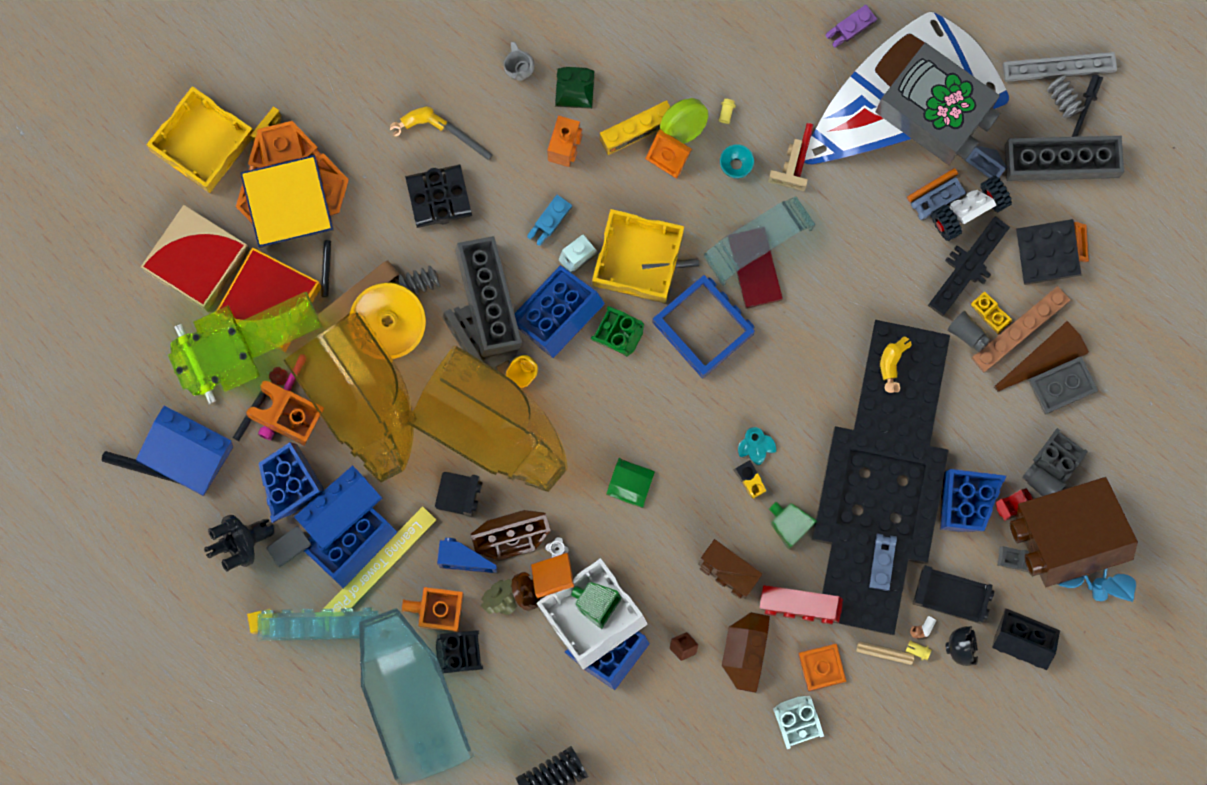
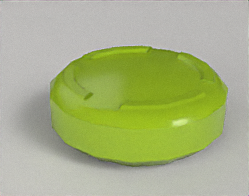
M689 98L680 100L666 111L662 118L660 129L683 144L688 143L701 134L705 128L709 117L708 109L699 99Z

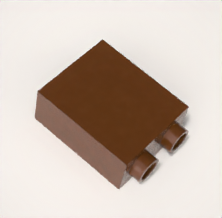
M1107 477L1019 503L1016 520L1010 521V530L1017 544L1025 542L1029 553L1025 554V563L1032 577L1040 575L1045 588L1134 560L1138 544Z

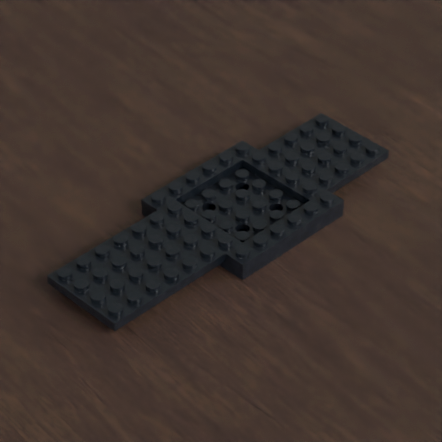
M880 320L874 321L854 429L837 426L833 429L816 516L817 522L815 523L812 541L831 544L822 594L839 596L843 599L840 621L833 623L894 636L908 561L922 564L928 563L949 451L948 449L930 446L950 335ZM902 337H907L909 340L904 344L911 341L912 345L902 352L901 358L897 363V378L893 379V382L899 383L900 391L888 393L885 390V384L888 381L883 380L880 367L883 351L888 344H895ZM861 468L869 470L870 475L868 478L860 476L859 470ZM905 476L908 481L907 485H899L897 478ZM855 505H859L863 510L859 516L854 515L852 512V507ZM892 513H897L900 516L901 520L899 523L891 522L890 515ZM877 533L883 534L884 537L897 536L889 591L869 588ZM882 544L881 549L888 550L889 545Z

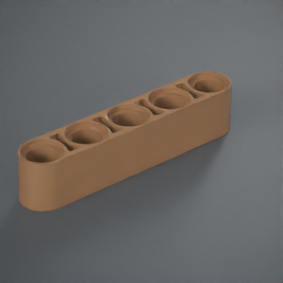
M388 260L383 262L317 315L316 320L327 333L333 332L349 319L351 307L361 292L378 283L396 282L399 279V272Z

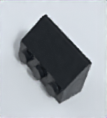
M1005 608L994 636L992 648L1013 656L1018 660L1030 663L1035 667L1048 670L1056 655L1060 630Z

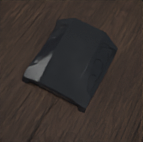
M479 630L437 635V665L441 674L483 669L478 641Z

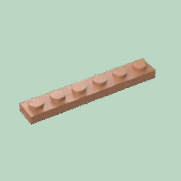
M1057 286L971 359L985 373L1064 307L1070 299Z

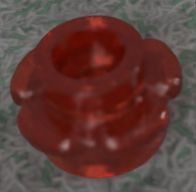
M280 367L273 368V371L269 373L271 383L277 386L286 383L288 376L286 370H282Z

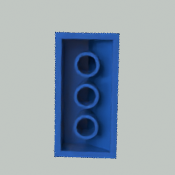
M352 465L294 517L319 546L325 550L383 498Z

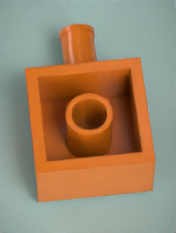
M558 115L547 150L549 162L570 167L571 162H575L577 156L576 145H580L583 136L580 121Z
M424 587L420 602L403 599L402 612L419 613V628L459 632L464 593Z

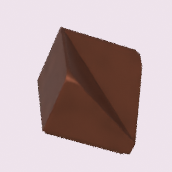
M686 632L671 639L670 650L682 661L696 655L699 644Z

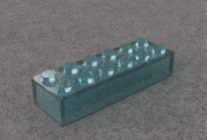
M343 608L340 612H333V609H321L320 612L314 613L313 609H302L300 613H293V610H281V613H273V610H262L261 614L257 615V641L376 638L378 635V611H373V608H361L360 611L353 612V608Z

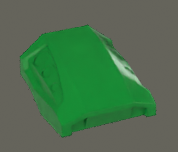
M608 306L607 312L591 340L628 357L635 351L643 335L644 323L625 312Z
M618 458L606 495L643 508L655 471Z

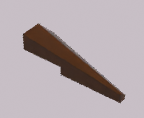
M1066 321L997 383L994 388L999 392L1084 356L1089 351L1081 335Z

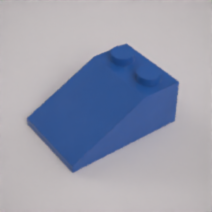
M445 538L444 541L440 540L437 561L439 568L498 574L495 564L456 541L455 538Z

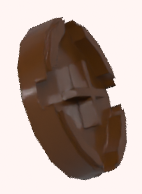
M521 572L514 575L512 579V593L518 605L523 610L530 611L538 607L537 602L540 601V598H537L535 595L533 579L529 578L531 575Z

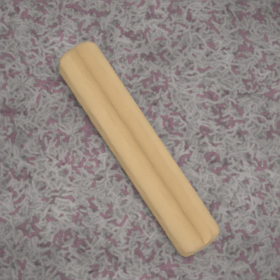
M858 642L856 651L859 653L912 665L914 661V655L864 642Z

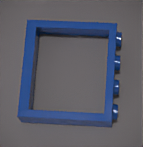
M705 275L699 278L652 319L655 327L702 379L751 338L755 332L754 325L748 319L745 320L741 316L742 312L736 305L732 306L728 302V296L723 291L719 292L714 280L710 277L707 278ZM702 285L708 289L745 330L740 337L706 366L663 319Z

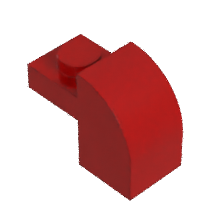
M1025 488L1009 497L1000 499L995 502L999 515L1006 521L1017 515L1019 503L1032 500L1033 498L1028 489Z

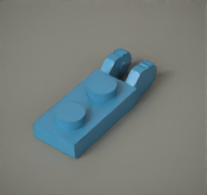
M556 195L536 221L527 238L531 240L540 229L544 233L537 240V245L541 246L548 236L552 235L570 211L572 205L559 195Z

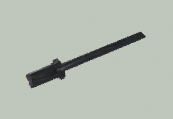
M1097 74L1092 76L1086 93H1083V97L1087 98L1084 104L1085 108L1081 111L1072 137H1078L1091 101H1097L1098 99L1096 96L1103 77Z

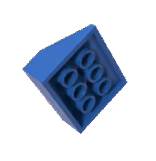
M560 265L514 315L518 329L541 350L554 358L605 303L597 291Z
M163 406L145 439L136 461L204 496L232 451L233 445L231 440Z
M371 508L325 550L310 536L308 540L311 546L305 549L304 552L344 589L396 535L397 531L379 513Z

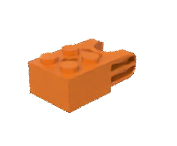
M263 381L260 385L261 390L271 398L272 406L265 410L250 407L246 415L250 419L305 446L324 408L269 381ZM297 415L300 416L299 420L301 421L295 422L292 418L296 417Z

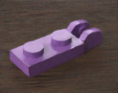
M864 5L828 31L825 36L829 39L838 32L842 35L832 44L836 48L876 22L877 18L868 6Z

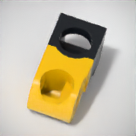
M751 460L733 469L752 499L766 492Z

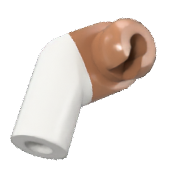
M928 616L924 625L911 627V636L916 639L928 637L937 620Z

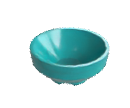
M734 144L723 150L720 156V166L722 171L730 178H743L753 169L754 157L747 147ZM739 160L742 166L740 169H733L731 162Z

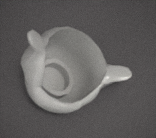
M512 42V51L504 60V70L512 79L522 81L533 74L535 63L528 53L521 51L516 43Z

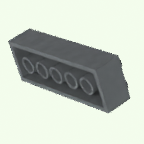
M1122 135L1008 138L1005 143L1007 181L1120 178L1124 173Z
M495 237L457 243L455 252L482 357L519 350L522 342Z

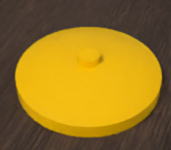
M385 282L368 287L356 298L349 315V328L356 344L367 354L380 359H395L411 352L421 341L426 326V314L419 298L410 289L397 283Z

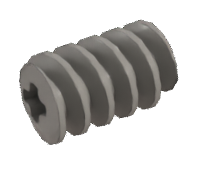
M1064 75L1053 81L1047 92L1053 93L1051 98L1057 99L1055 105H1061L1059 111L1064 112V118H1069L1082 111L1085 106L1079 107L1082 100L1075 101L1078 94H1071L1074 87L1067 88L1070 81L1063 82L1067 77Z

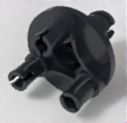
M227 515L223 517L220 525L208 529L211 539L216 540L221 536L223 538L210 546L204 547V552L213 550L206 554L209 559L220 553L230 552L231 557L223 559L221 562L226 572L240 565L247 567L254 562L255 544L271 537L274 534L273 525L267 527L266 523L269 522V519H262L253 524L244 525L236 516Z

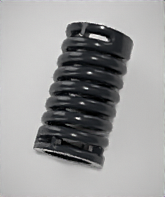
M570 746L563 752H559V758L554 755L552 756V761L547 759L545 764H539V769L533 767L532 772L528 770L526 774L523 773L515 779L518 785H575L576 780L581 782L582 779L584 780L589 776L573 747Z

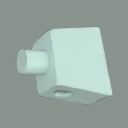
M581 235L562 250L559 261L566 270L574 273L599 252L584 235Z

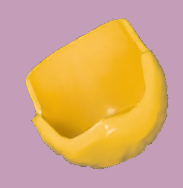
M521 355L515 358L506 371L507 379L516 387H527L536 378L538 365L532 357Z

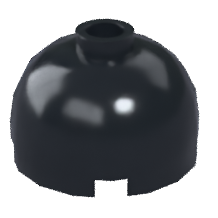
M972 626L956 629L951 633L949 642L945 644L947 654H951L952 659L962 666L977 665L978 656L974 657V653L978 651L975 631L971 630Z

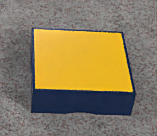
M315 155L240 172L259 248L284 243L304 236L309 237L334 231Z

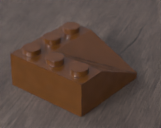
M716 539L712 541L698 563L700 570L708 576L712 574L717 578L715 581L722 587L727 585L732 589L731 593L739 599L741 597L746 599L762 576L760 571Z

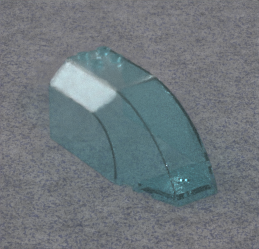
M395 608L359 622L361 688L395 781L399 785L419 781L458 766L474 757L475 755L438 658L401 612Z

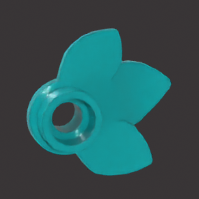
M751 427L746 431L745 439L738 445V454L740 457L749 455L755 464L761 465L765 460L766 452H776V444L770 436L764 435L760 428ZM754 433L758 435L757 440H752L751 438Z

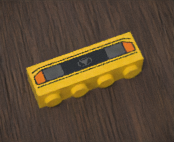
M666 100L600 132V141L607 155L659 131L662 118L670 108L668 101Z

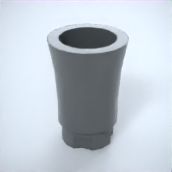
M966 311L959 314L947 330L963 340L971 348H975L978 352H981L991 340V337L972 320Z
M1034 463L1022 477L1041 496L1061 491L1067 485Z

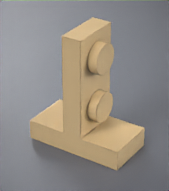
M795 139L794 144H789L787 155H790L789 162L785 161L783 173L771 170L769 183L805 192L808 179L793 176L802 140Z

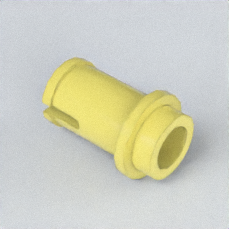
M724 99L721 102L722 109L718 119L719 122L730 124L733 108L736 107L735 101Z
M910 640L908 645L913 648L907 646L905 652L922 658V661L923 659L928 660L932 649H929V646L924 647Z

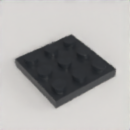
M1073 219L1016 228L1024 285L1082 276Z

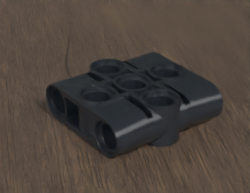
M461 164L440 169L430 168L426 172L405 176L417 228L434 224H447L452 220L472 216ZM442 172H445L447 179L446 184L444 183ZM433 175L440 177L436 182L431 181L430 178ZM424 176L426 177L427 186H428L427 188H425V184H424V180H423V177H424ZM455 189L462 190L460 195L452 194ZM436 193L444 195L441 199L434 198ZM418 197L425 198V201L421 204L415 202ZM451 204H452V206H453V210H454V215H455V216H452V214H451V210H450V205H451ZM430 209H433L435 220H432ZM440 211L448 212L445 217L438 216Z

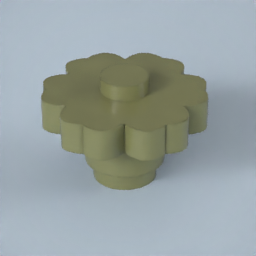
M510 579L500 580L484 593L481 599L483 601L481 607L488 614L500 612L509 615L514 612L517 604L512 593V581Z

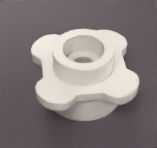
M557 537L551 544L548 543L546 545V550L551 553L552 557L569 552L568 547L564 546L563 540L560 537Z

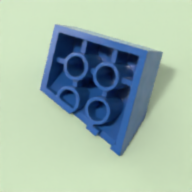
M289 442L258 463L263 486H265L267 505L270 508L271 523L296 513L325 490L296 443Z
M955 469L946 471L943 478L940 530L956 532L985 531L1006 476Z
M638 631L584 670L613 690H616L650 643L646 636ZM566 650L565 654L579 665L571 652Z

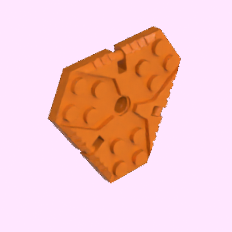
M293 121L257 130L248 165H250L249 170L315 155L331 215L340 213L349 179L324 153L321 154L317 150L318 147ZM242 183L236 208L252 223Z

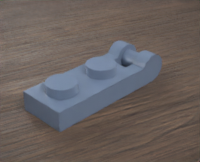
M954 178L914 201L911 206L914 210L916 209L919 214L918 217L922 221L930 216L932 211L961 198L966 192L958 179ZM924 203H927L929 206L926 210L922 206Z
M877 533L869 588L889 591L897 536L884 537L883 534ZM882 544L889 545L888 550H882Z

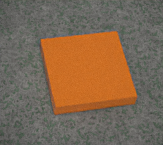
M660 129L645 159L677 179L692 149Z
M568 553L531 564L537 598L574 587Z
M837 643L798 653L808 691L847 682Z

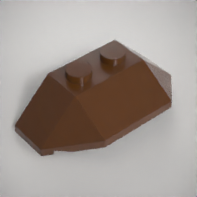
M522 510L487 520L470 535L476 553L499 561L536 550L546 535L550 533V527L546 513Z
M750 612L728 627L722 667L738 690L757 692L768 636L769 615Z

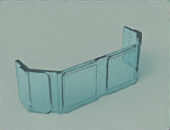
M793 197L777 204L748 224L724 237L704 254V259L724 286L726 281L738 270L798 232L806 229L812 231L815 223L799 199Z

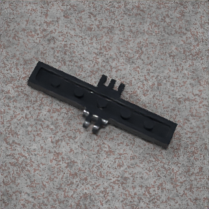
M995 216L968 252L956 245L954 250L959 255L952 251L949 255L955 260L949 257L945 260L955 270L928 306L941 316H944L970 280L975 283L978 280L980 283L985 284L986 279L981 275L989 278L991 274L986 271L987 267L983 263L1009 230L1010 226Z

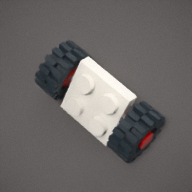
M993 176L980 184L982 192L978 190L971 191L966 197L953 201L950 206L944 204L932 211V221L935 223V227L941 233V236L946 241H950L962 234L960 222L965 224L991 208L998 213L1012 205L1010 193L1006 190L1007 187L1003 185V181H1000L999 177Z

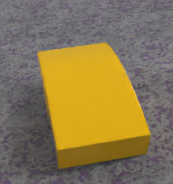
M985 291L971 303L973 309L997 334L1012 322V319L998 307V303Z

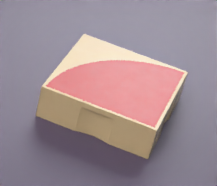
M183 205L143 262L141 268L149 276L165 286L177 290L187 300L208 312L223 290L227 279L237 270L250 249L244 242Z

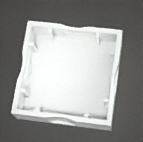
M601 558L577 574L573 579L574 587L547 595L537 602L543 615L583 670L648 625L640 610L631 598L623 592L616 578ZM593 582L619 592L622 599L602 629L578 611L575 605L578 599L571 596L576 586L585 589L588 583Z

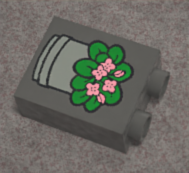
M925 42L881 98L875 113L947 165H950L957 155L966 160L975 149L979 141L973 138L972 135L978 127L988 132L1001 113L993 107L1000 95Z

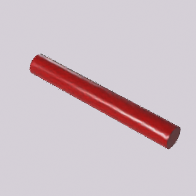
M806 123L793 176L801 177L814 126L811 123Z

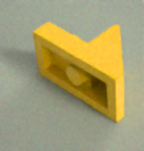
M273 106L250 136L253 141H255L258 129L280 123L282 115L277 108Z

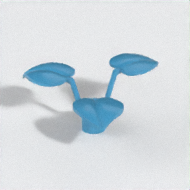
M1108 568L1104 569L1103 578H1096L1092 584L1087 575L1057 584L1066 588H1076L1082 585L1085 579L1088 589L1092 590V597L1096 601H1104L1108 598V594L1133 602L1136 590V581L1129 575L1117 574L1113 578L1108 577L1106 579Z

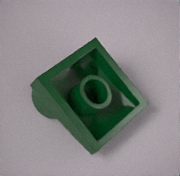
M582 67L558 68L555 107L592 109L595 71Z

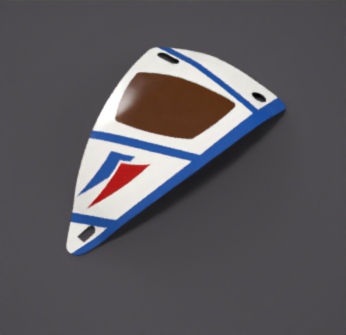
M928 12L890 37L849 77L828 106L812 134L804 163L812 165L910 140L909 136L875 113L881 98L925 42L986 85L987 82H992L996 88L995 92L1000 95L993 107L994 109L1008 103V92L992 62L977 42L948 19L934 12ZM931 20L937 21L944 34L942 37H939L930 24ZM822 145L827 147L826 152L814 156L812 149Z

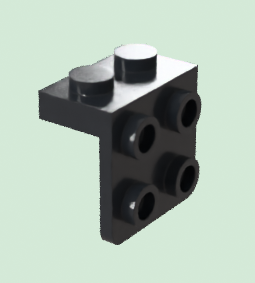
M443 472L435 508L472 517L473 512H476L478 508L477 493H481L483 482L480 481V476L472 475L469 477Z

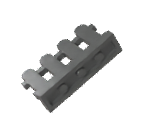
M469 305L461 309L459 306L454 308V313L451 309L444 312L443 320L481 381L489 377V371L497 372L498 369L496 367L507 361L511 364L514 360L513 358L516 357L518 350L495 354L491 357L486 356L483 357L485 360H482L474 324L470 325L467 319L472 317Z

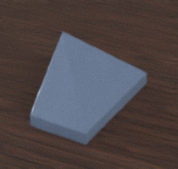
M976 146L965 160L989 178L993 176L1000 177L1007 168L997 150L982 146Z

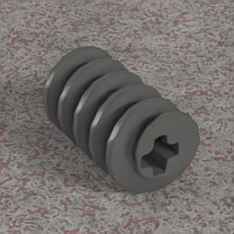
M428 266V272L421 268L420 274L413 270V276L407 272L406 279L401 274L399 275L400 285L407 287L411 291L414 290L417 295L419 294V288L426 292L427 286L433 290L434 284L440 288L436 271L431 266Z

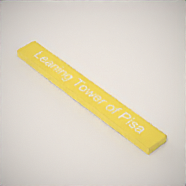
M422 506L344 589L322 609L314 620L329 632L437 520Z

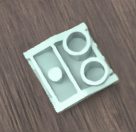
M799 696L784 701L773 708L787 749H790V746L818 736L820 738L824 737L810 696Z

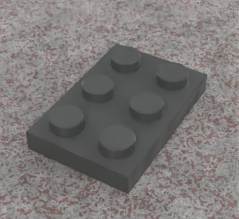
M1082 356L1028 380L1045 415L1098 391Z

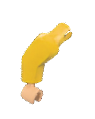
M425 106L412 110L401 117L400 123L393 122L390 125V130L398 128L393 133V136H399L403 127L409 129L416 124L428 122L442 131L444 129L442 125H446L447 120L436 115L433 108Z
M902 337L895 344H888L883 351L880 367L883 380L888 381L885 384V390L888 393L900 391L899 383L893 382V379L897 378V363L901 358L902 352L912 345L911 341L904 344L909 340L907 337Z

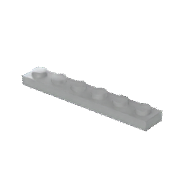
M1115 52L1008 61L1002 64L1005 82L1056 78L1064 75L1078 76L1112 73L1117 71Z

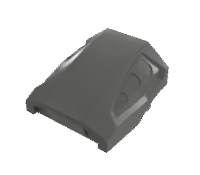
M1057 428L1033 461L1039 468H1043L1046 472L1065 483L1088 451L1080 448L1059 432L1060 430Z

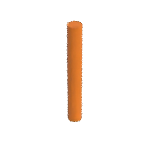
M953 168L907 196L908 201L912 203L958 175V171Z

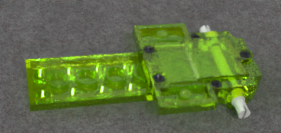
M307 292L301 293L239 323H236L230 307L226 306L193 321L197 330L195 333L186 334L182 324L175 326L174 328L179 337L170 343L171 353L168 354V357L182 389H188L192 395L205 394L209 404L216 401L212 390L221 383L224 392H227L260 377L253 360L254 358L322 328V325Z

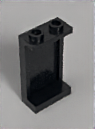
M924 565L921 570L913 605L981 624L989 616L990 609H987V606L994 596L993 585L979 583L934 570L932 567Z

